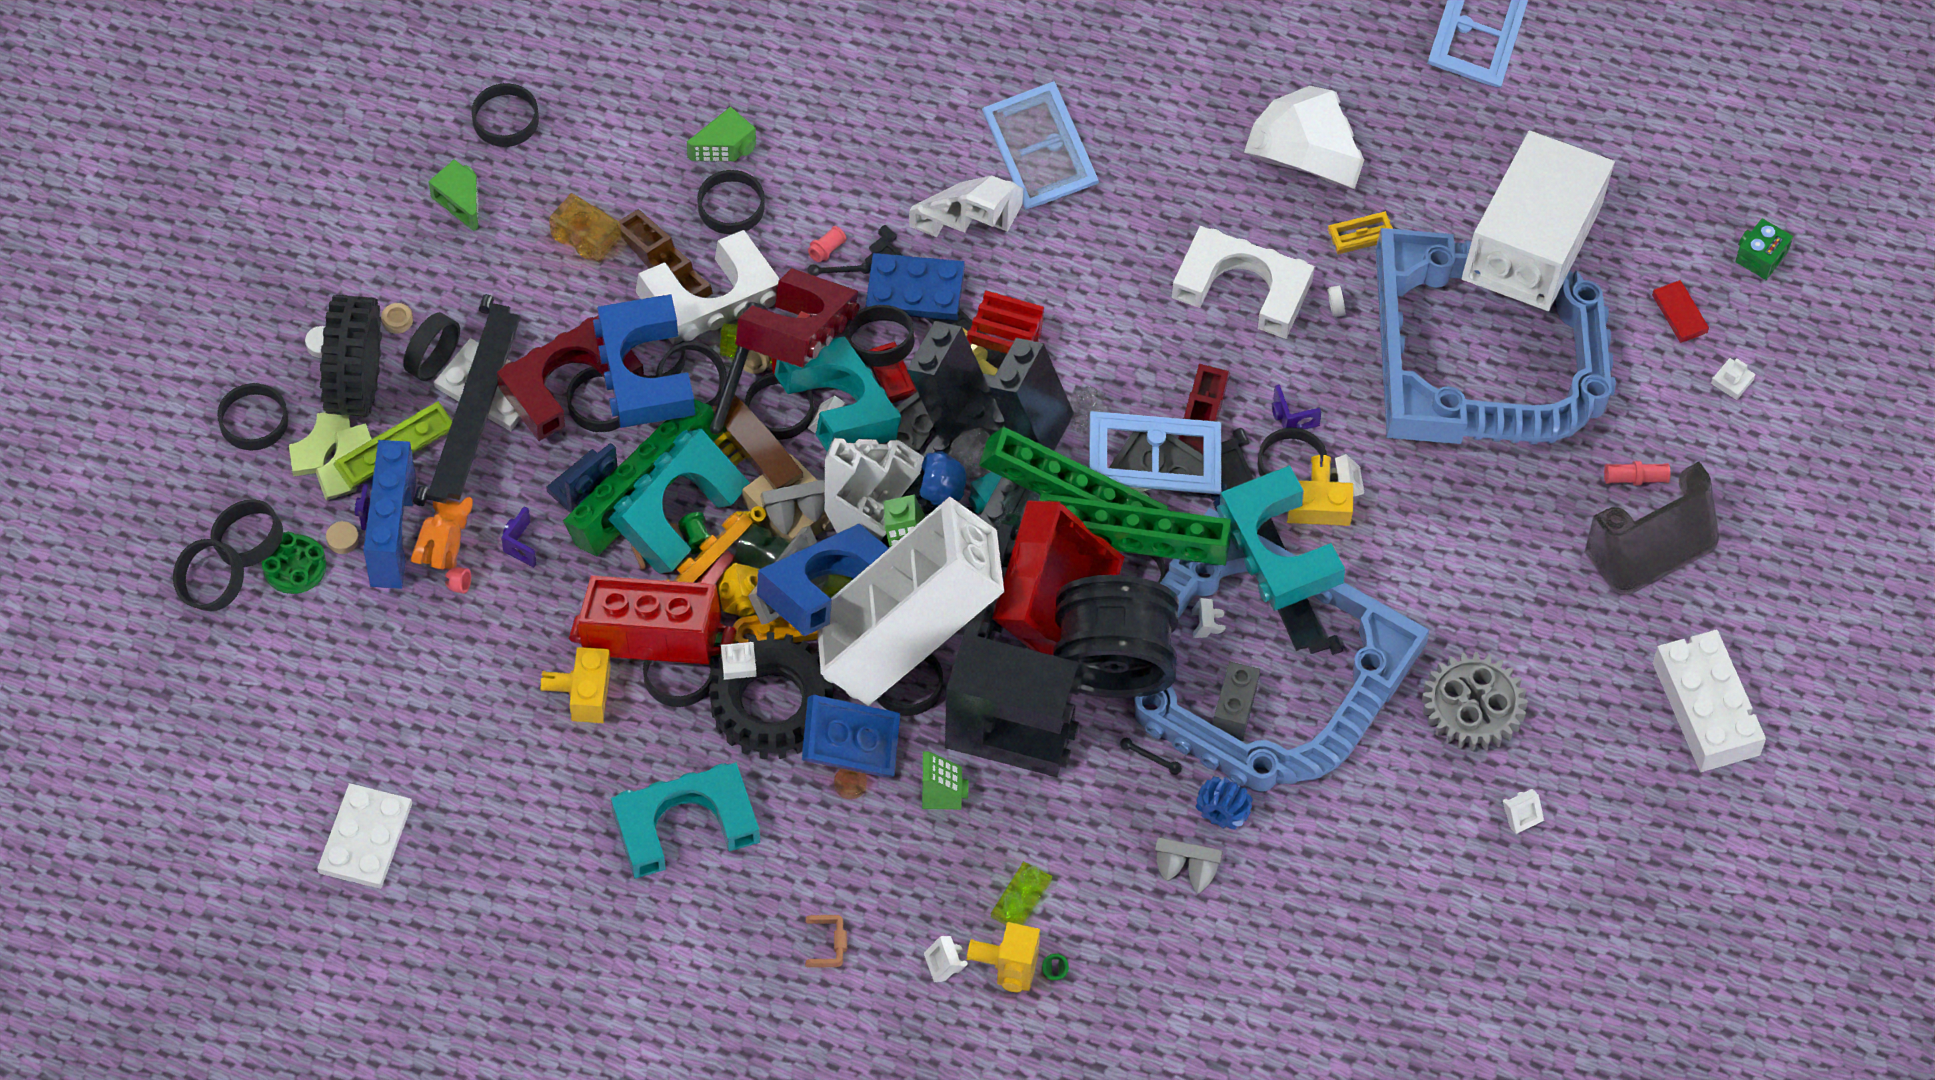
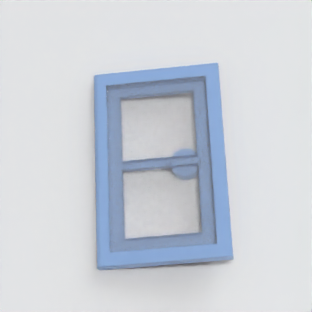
M1055 81L982 109L1013 182L1023 188V205L1025 209L1051 202L1099 183Z

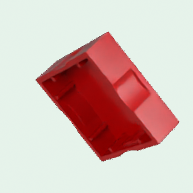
M1027 501L1004 577V593L998 598L992 619L1031 650L1053 655V648L1060 641L1061 628L1055 622L1056 593L1065 584L1080 578L1097 575H1120L1125 557L1102 537L1091 533L1083 521L1060 502Z

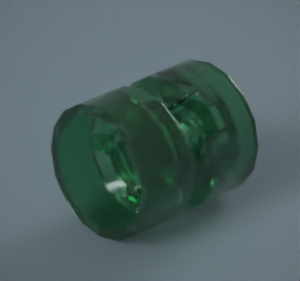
M753 523L742 535L735 557L738 561L750 567L758 565V569H762L775 563L791 541L779 535L772 537L770 530Z

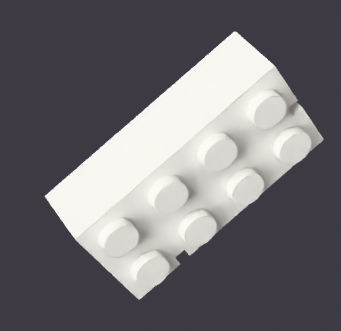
M1718 630L1692 636L1688 644L1685 639L1657 646L1653 666L1699 771L1704 772L1760 756L1766 737L1756 715H1750L1753 708Z

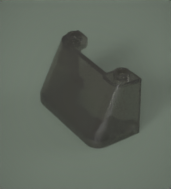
M1700 461L1685 468L1679 476V487L1685 495L1634 521L1624 509L1619 507L1608 508L1593 516L1584 553L1615 593L1620 595L1633 594L1716 549L1719 542V529L1712 483L1709 473Z

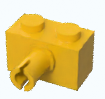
M1320 455L1311 457V481H1299L1304 490L1302 506L1287 512V523L1350 526L1353 514V483L1330 482L1331 457L1323 455L1322 467H1320Z
M577 647L574 670H571V673L542 671L541 691L569 692L571 721L604 723L611 670L609 649Z
M1007 922L1000 946L971 939L966 960L995 965V969H998L997 984L1002 985L1007 991H1030L1039 954L1040 929Z

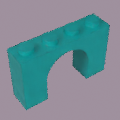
M845 336L832 339L830 345L825 346L815 359H811L803 368L777 359L774 375L787 394L819 387H830L850 394L857 401L851 405L819 413L816 437L827 453L831 442L835 438L845 439L846 443H856L858 439L877 440L878 444L897 439L898 428L901 425L899 410L892 405L885 390L878 385L870 368L865 366Z
M702 429L685 430L679 434L673 441L675 446L671 451L663 453L655 460L653 464L655 468L652 472L643 475L635 482V490L630 496H625L614 506L615 512L608 519L659 574L672 572L692 550L670 526L663 512V494L673 478L682 476L691 480L718 508L732 505L743 493L742 489L750 484Z
M1290 465L1221 492L1220 505L1217 506L1220 518L1231 519L1232 542L1237 550L1242 549L1246 557L1244 558L1246 569L1251 576H1256L1259 582L1258 590L1264 602L1269 601L1273 611L1344 583L1345 567L1332 543L1298 556L1286 557L1269 551L1259 540L1257 532L1264 522L1302 506L1304 490Z
M737 762L732 764L721 763L715 765L710 770L700 773H686L679 779L668 782L658 781L652 783L647 788L637 791L626 790L611 798L612 813L634 879L666 870L665 857L656 832V825L660 817L667 810L680 804L692 803L710 810L720 824L729 852L760 843V830Z

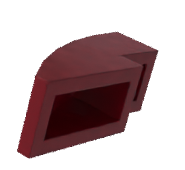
M1203 364L1198 365L1183 419L1218 421L1230 377L1229 371ZM1179 435L1178 439L1203 455V437Z

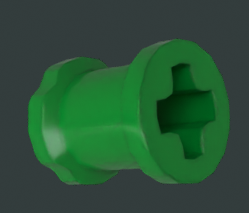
M701 512L687 514L678 521V527L680 531L685 533L688 540L687 544L692 549L690 551L691 554L701 553L702 550L699 546L711 536L705 527V516Z

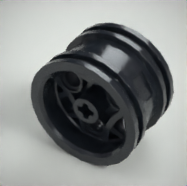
M1097 575L1071 581L1062 586L1056 593L1055 622L1061 628L1060 641L1053 648V656L1079 662L1078 675L1083 676L1079 693L1120 699L1150 696L1171 687L1176 679L1177 653L1171 646V634L1178 626L1179 599L1170 588L1145 578L1125 575Z

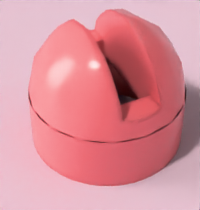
M452 568L446 573L445 577L449 581H446L445 585L449 590L456 593H467L471 584V572L468 568Z

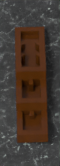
M637 209L614 223L616 231L649 269L666 263L681 286L689 293L702 298H707L713 294L711 284L694 271L691 261L674 247L672 237L642 211Z
M734 394L722 431L743 458L746 457L757 473L760 476L763 475L773 489L789 487L802 479L803 471L768 428ZM716 404V405H714V406L712 407L714 413H715V411H716V408H717V405H718V404Z

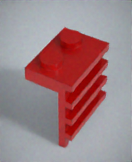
M985 290L982 303L979 304L976 317L974 316L972 326L967 332V340L970 346L974 344L1006 354L1014 342L977 331L1012 341L1020 338L1039 342L1042 334L1045 307Z

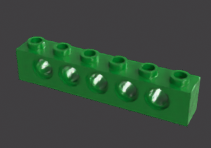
M694 399L695 415L670 419L662 423L563 520L573 542L578 548L597 557L621 534L608 520L615 512L614 506L620 499L632 494L635 490L634 484L640 477L652 472L655 468L653 464L660 455L671 451L675 446L673 441L679 434L685 430L702 429L714 442L723 433L722 431L720 434L714 435L710 431V425L715 414L710 405ZM679 476L673 478L669 482L667 487L670 486Z
M1002 427L987 438L979 466L1039 495L1044 493L1168 510L1169 507L1005 427Z
M1044 493L1040 495L1039 501H1054L1063 504L1083 521L1091 533L1102 537L1117 551L1226 566L1231 541V519Z

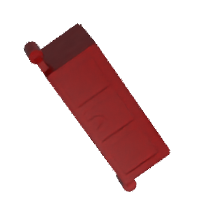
M591 575L580 614L574 618L569 640L581 644L583 648L609 649L610 657L709 665L711 656L722 654L721 645L734 644L737 631L734 627L720 623L721 609L716 584ZM718 632H723L720 647H714Z

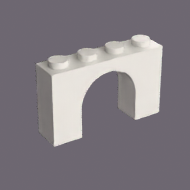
M1200 226L1173 282L1172 298L1201 308L1212 282L1221 273L1232 269L1253 271L1266 281L1270 289L1259 313L1258 329L1287 339L1313 282L1315 266L1308 264L1304 260L1293 259L1279 254L1273 249H1265L1253 245L1245 239H1236L1225 235L1217 229H1208Z
M744 230L720 239L717 242L715 260L734 287L724 296L702 298L689 293L681 286L666 263L638 273L636 293L640 299L672 294L678 326V337L668 338L673 345L683 340L685 342L691 341L699 334L709 330H717L725 323L738 319L742 315L745 305L749 302L759 303L766 308L776 303L779 277Z

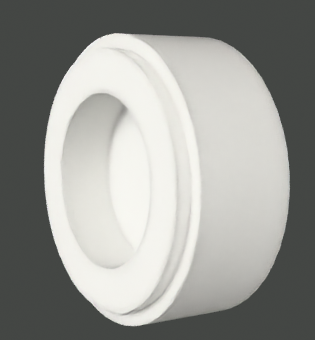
M1340 285L1329 287L1328 298L1332 316H1345V306Z
M325 326L311 329L305 338L308 352L317 358H322L321 345H323V328Z

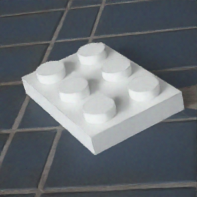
M471 338L467 341L434 381L436 389L457 401L460 400L479 344ZM498 386L487 418L512 431L521 420V417Z
M349 783L318 865V873L381 889L411 809L412 800Z

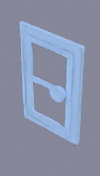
M1447 0L1427 64L1501 88L1528 0H1511L1501 31L1474 22L1468 16H1460L1465 0ZM1474 28L1499 37L1490 69L1447 55L1455 29L1461 33H1467Z
M1090 411L1089 468L1127 487L1221 494V422ZM1107 429L1148 432L1146 439L1152 445V472L1107 468ZM1166 434L1203 437V476L1159 472V446L1165 442Z

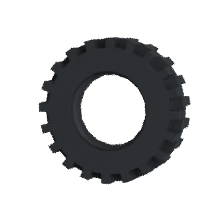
M333 295L332 301L329 302V312H326L325 317L326 326L323 328L324 338L323 345H321L322 362L320 364L321 402H323V411L326 414L368 417L372 411V405L375 402V390H377L378 385L377 378L380 373V342L382 339V332H380L382 319L379 316L380 305H378V299L374 297Z
M767 632V639L760 641L757 640L755 634L748 636V642H753L756 677L724 680L722 655L719 658V668H713L711 674L712 684H710L712 718H715L716 729L719 734L725 733L729 745L739 744L742 753L749 755L751 750L759 752L760 759H767L768 753L778 752L779 759L786 758V751L795 749L796 753L799 754L803 751L808 697L818 695L833 699V683L828 682L821 674L819 651L812 654L810 652V643L805 640L800 645H796L793 643V635L786 634L784 640L774 639V632ZM768 675L783 676L791 680L799 688L802 696L801 706L794 715L786 720L778 722L757 720L744 710L742 704V696L747 686L760 677Z

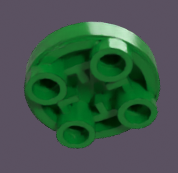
M289 531L283 532L282 540L272 555L262 561V570L266 581L277 591L286 594H299L314 588L322 580L326 572L327 564L324 549L317 541L308 536L294 534Z

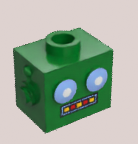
M1762 218L1752 231L1746 230L1738 243L1740 247L1735 262L1767 280L1789 252L1793 236Z

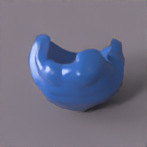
M943 451L927 453L922 462L924 476L919 491L921 497L930 501L935 509L949 497L959 502L964 496L967 479L964 466Z

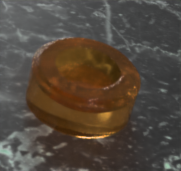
M840 769L835 775L834 787L837 794L842 798L856 799L866 791L867 778L865 773Z

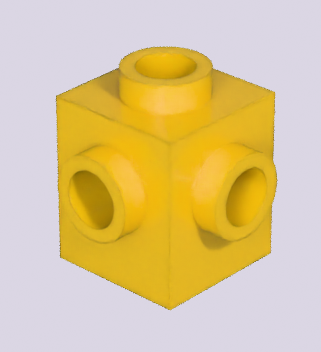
M734 563L721 575L717 581V587L723 612L736 614L741 617H747L755 613L748 595L758 583V570L760 569Z

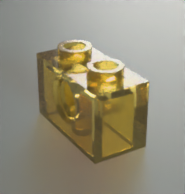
M570 193L549 217L550 232L557 242L561 244L568 243L576 249L580 256L585 259L592 258L598 263L621 239L619 221L573 193Z

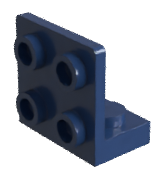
M609 443L598 453L591 449L546 486L547 492L571 513L618 467L616 447Z

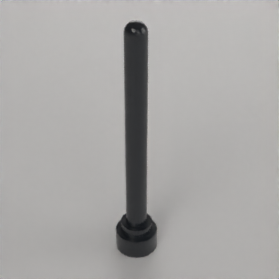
M749 302L745 305L743 313L752 305L765 310L768 309L759 303ZM737 347L710 425V431L714 435L722 432L750 351L749 349Z

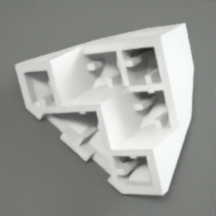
M1314 86L1305 87L1273 100L1253 124L1244 153L1263 162L1311 173L1329 183L1352 189L1356 187L1364 163L1362 153L1356 148L1352 138L1354 134L1348 119L1340 109V100L1337 92Z
M995 176L960 182L913 205L909 210V226L937 237L943 225L965 233L972 219L1008 232L1023 204V188L1014 182L1005 181Z
M835 438L831 442L825 458L824 510L835 531L840 533L860 523L881 541L886 535L884 501L900 498L920 474L924 457L899 440H890L887 444H878L877 440L858 439L856 443H846L845 439Z

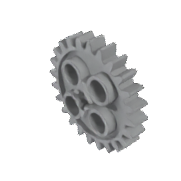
M1464 652L1461 653L1459 662L1454 657L1449 656L1448 666L1439 662L1437 672H1430L1429 681H1425L1423 690L1425 691L1422 696V703L1425 704L1423 715H1430L1427 723L1428 726L1437 725L1436 736L1446 733L1447 744L1453 739L1458 740V749H1461L1466 742L1469 743L1471 751H1474L1476 744L1481 743L1483 749L1487 751L1491 741L1497 747H1500L1502 737L1510 741L1512 731L1518 732L1521 725L1520 722H1524L1526 715L1524 710H1526L1528 700L1523 699L1525 698L1526 688H1519L1522 680L1521 677L1511 678L1514 668L1510 667L1503 670V660L1501 659L1496 664L1491 663L1490 654L1486 656L1484 661L1480 660L1478 652H1475L1473 659L1469 660ZM1475 680H1483L1487 684L1479 685ZM1454 692L1458 694L1459 697H1451L1446 693ZM1490 706H1499L1503 710L1496 711L1493 710ZM1462 718H1470L1474 723H1466Z

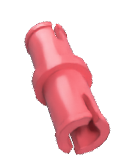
M1633 461L1632 464H1605L1604 479L1606 484L1633 483L1634 486H1641L1642 483H1669L1670 465L1669 463L1642 464L1641 461Z

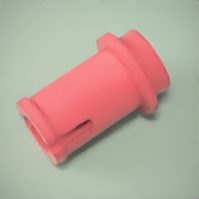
M833 226L819 240H813L808 248L810 257L816 262L827 261L830 257L829 254L846 242L845 233L839 227Z

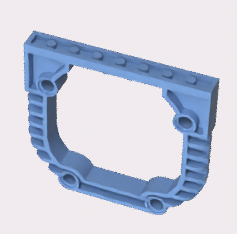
M1381 228L1375 250L1387 438L1461 444L1463 436L1473 437L1474 440L1492 438L1494 442H1500L1501 439L1510 440L1511 443L1529 441V444L1536 445L1538 442L1550 444L1555 443L1556 440L1567 439L1573 436L1575 432L1582 427L1584 428L1590 418L1602 416L1610 395H1614L1616 380L1615 377H1611L1610 373L1613 367V354L1608 352L1611 342V331L1606 329L1609 308L1604 306L1603 292L1598 284L1593 281L1583 280L1577 270H1575L1574 274L1569 270L1555 298L1559 317L1565 324L1574 329L1577 373L1572 379L1566 399L1555 404L1523 405L1465 399L1464 394L1457 388L1447 386L1437 389L1423 380L1415 371L1402 370L1401 354L1404 352L1405 337L1400 335L1399 331L1403 326V312H1398L1397 296H1403L1414 287L1423 283L1437 288L1445 286L1449 278H1462L1472 241L1465 240L1464 243H1455L1454 234Z
M1211 508L1204 514L1205 516L1219 517L1218 512ZM1258 535L1261 543L1269 551L1280 556H1296ZM1232 539L1230 541L1226 566L1173 559L1169 564V571L1160 584L1176 593L1179 599L1178 619L1196 595L1210 596L1214 594L1219 588L1221 578L1236 573L1248 572L1244 563V558L1246 557L1242 549L1237 550ZM1208 573L1211 576L1208 578H1202L1198 574ZM1346 583L1314 595L1322 603H1330L1360 620L1359 634L1363 648L1356 653L1352 673L1355 684L1328 725L1311 742L1290 750H1286L1276 743L1267 740H1256L1245 744L1177 705V695L1172 686L1150 696L1133 698L1135 700V718L1152 737L1166 739L1180 753L1194 755L1200 759V762L1205 767L1211 770L1218 769L1228 775V778L1233 783L1237 782L1239 786L1246 785L1256 791H1267L1275 786L1276 783L1295 784L1297 781L1315 780L1338 768L1349 757L1384 703L1389 702L1427 645L1429 629ZM1372 665L1376 669L1373 671H1369L1364 669L1362 666ZM1148 704L1156 705L1158 708L1155 710H1147L1144 708V706ZM1263 767L1269 770V772L1260 774L1255 769Z

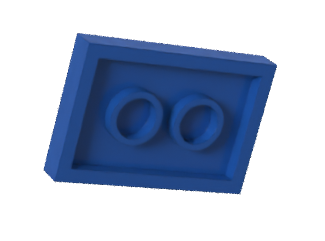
M873 253L865 308L874 305H890L903 310L909 316L958 320L965 261Z
M811 695L807 700L802 760L880 777H893L895 775L900 713Z

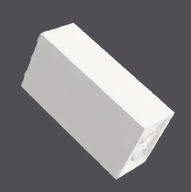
M1529 130L1474 232L1462 280L1549 311L1602 207L1615 161Z
M949 497L831 598L830 625L818 630L820 670L823 677L828 682L835 683L844 689L853 699H859L869 706L1004 593L997 530L953 498Z

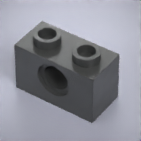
M1229 661L1213 725L1243 741L1258 688L1260 669Z

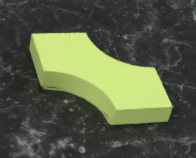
M317 413L316 424L312 432L303 440L289 444L293 476L314 474L317 468L325 465L327 457L336 448V431L351 428L349 415Z
M366 423L336 431V451L334 457L326 465L317 468L316 475L326 501L356 492L357 487L351 490L333 464L335 460L372 440Z

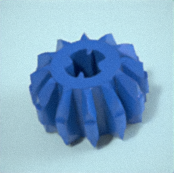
M1213 776L1211 780H1207L1201 786L1196 799V808L1202 812L1201 816L1211 821V824H1218L1222 829L1228 827L1235 830L1237 826H1242L1244 821H1247L1251 813L1253 798L1247 794V789L1238 786L1237 782L1233 783L1226 777L1220 779Z

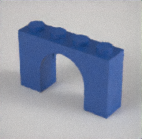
M672 294L598 306V319L593 320L596 338L602 337L603 345L598 346L601 364L608 365L609 371L604 372L607 391L613 390L614 398H609L612 417L618 416L620 428L695 415L694 396L688 372L658 378H644L633 374L623 364L626 354L639 344L678 337L677 317Z
M378 440L363 550L370 587L402 589L406 563L402 540L403 507L413 506L416 486L411 444L408 441Z
M859 523L758 570L757 596L802 635L807 636L830 625L832 599L815 586L811 580L830 574L844 575L854 579L889 548Z

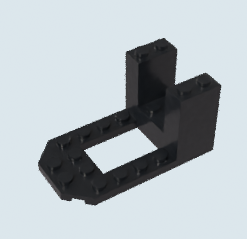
M934 321L907 368L936 430L923 457L927 453L943 451L958 461L966 445L985 448L987 438L1002 427L1008 428L1054 451L1074 416V411L1044 343L1016 338L996 375L992 376L983 374L962 326ZM921 468L918 477L901 497L915 495L919 504L922 503L927 507H932V503L923 499L919 492L924 476V471ZM1001 477L979 518L998 530L1000 522L1005 520V515L1008 512L1020 515L1032 491ZM886 534V535H885V539H886L887 544H888V546H889L888 539H887V534Z
M1009 512L1005 515V520L1000 522L997 530L1003 581L1020 527V515ZM996 598L967 623L946 688L945 749L1058 777L1060 767L1067 768L1071 749H1067L1069 739L1075 741L1079 728V721H1075L1074 704L1070 703L1072 694H1079L1083 676L1078 675L1079 662L994 641L995 632L1001 633L1003 627L992 619L998 598Z

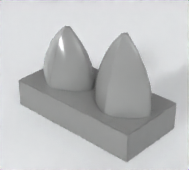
M825 479L761 493L762 507L766 508L770 520L783 534H788L791 529L795 514L794 502H797L800 510L810 520L814 522L819 520L824 511Z
M1159 837L1157 838L1155 848L1158 869L1165 880H1170L1176 876L1183 868L1186 858L1189 859V877L1196 893L1202 892L1211 883L1218 865L1221 864L1223 851L1219 849Z

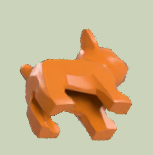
M467 497L461 502L447 499L446 504L433 501L434 517H428L423 522L411 556V562L431 564V567L438 569L456 568L461 542V530L466 527L468 515L473 507V498Z

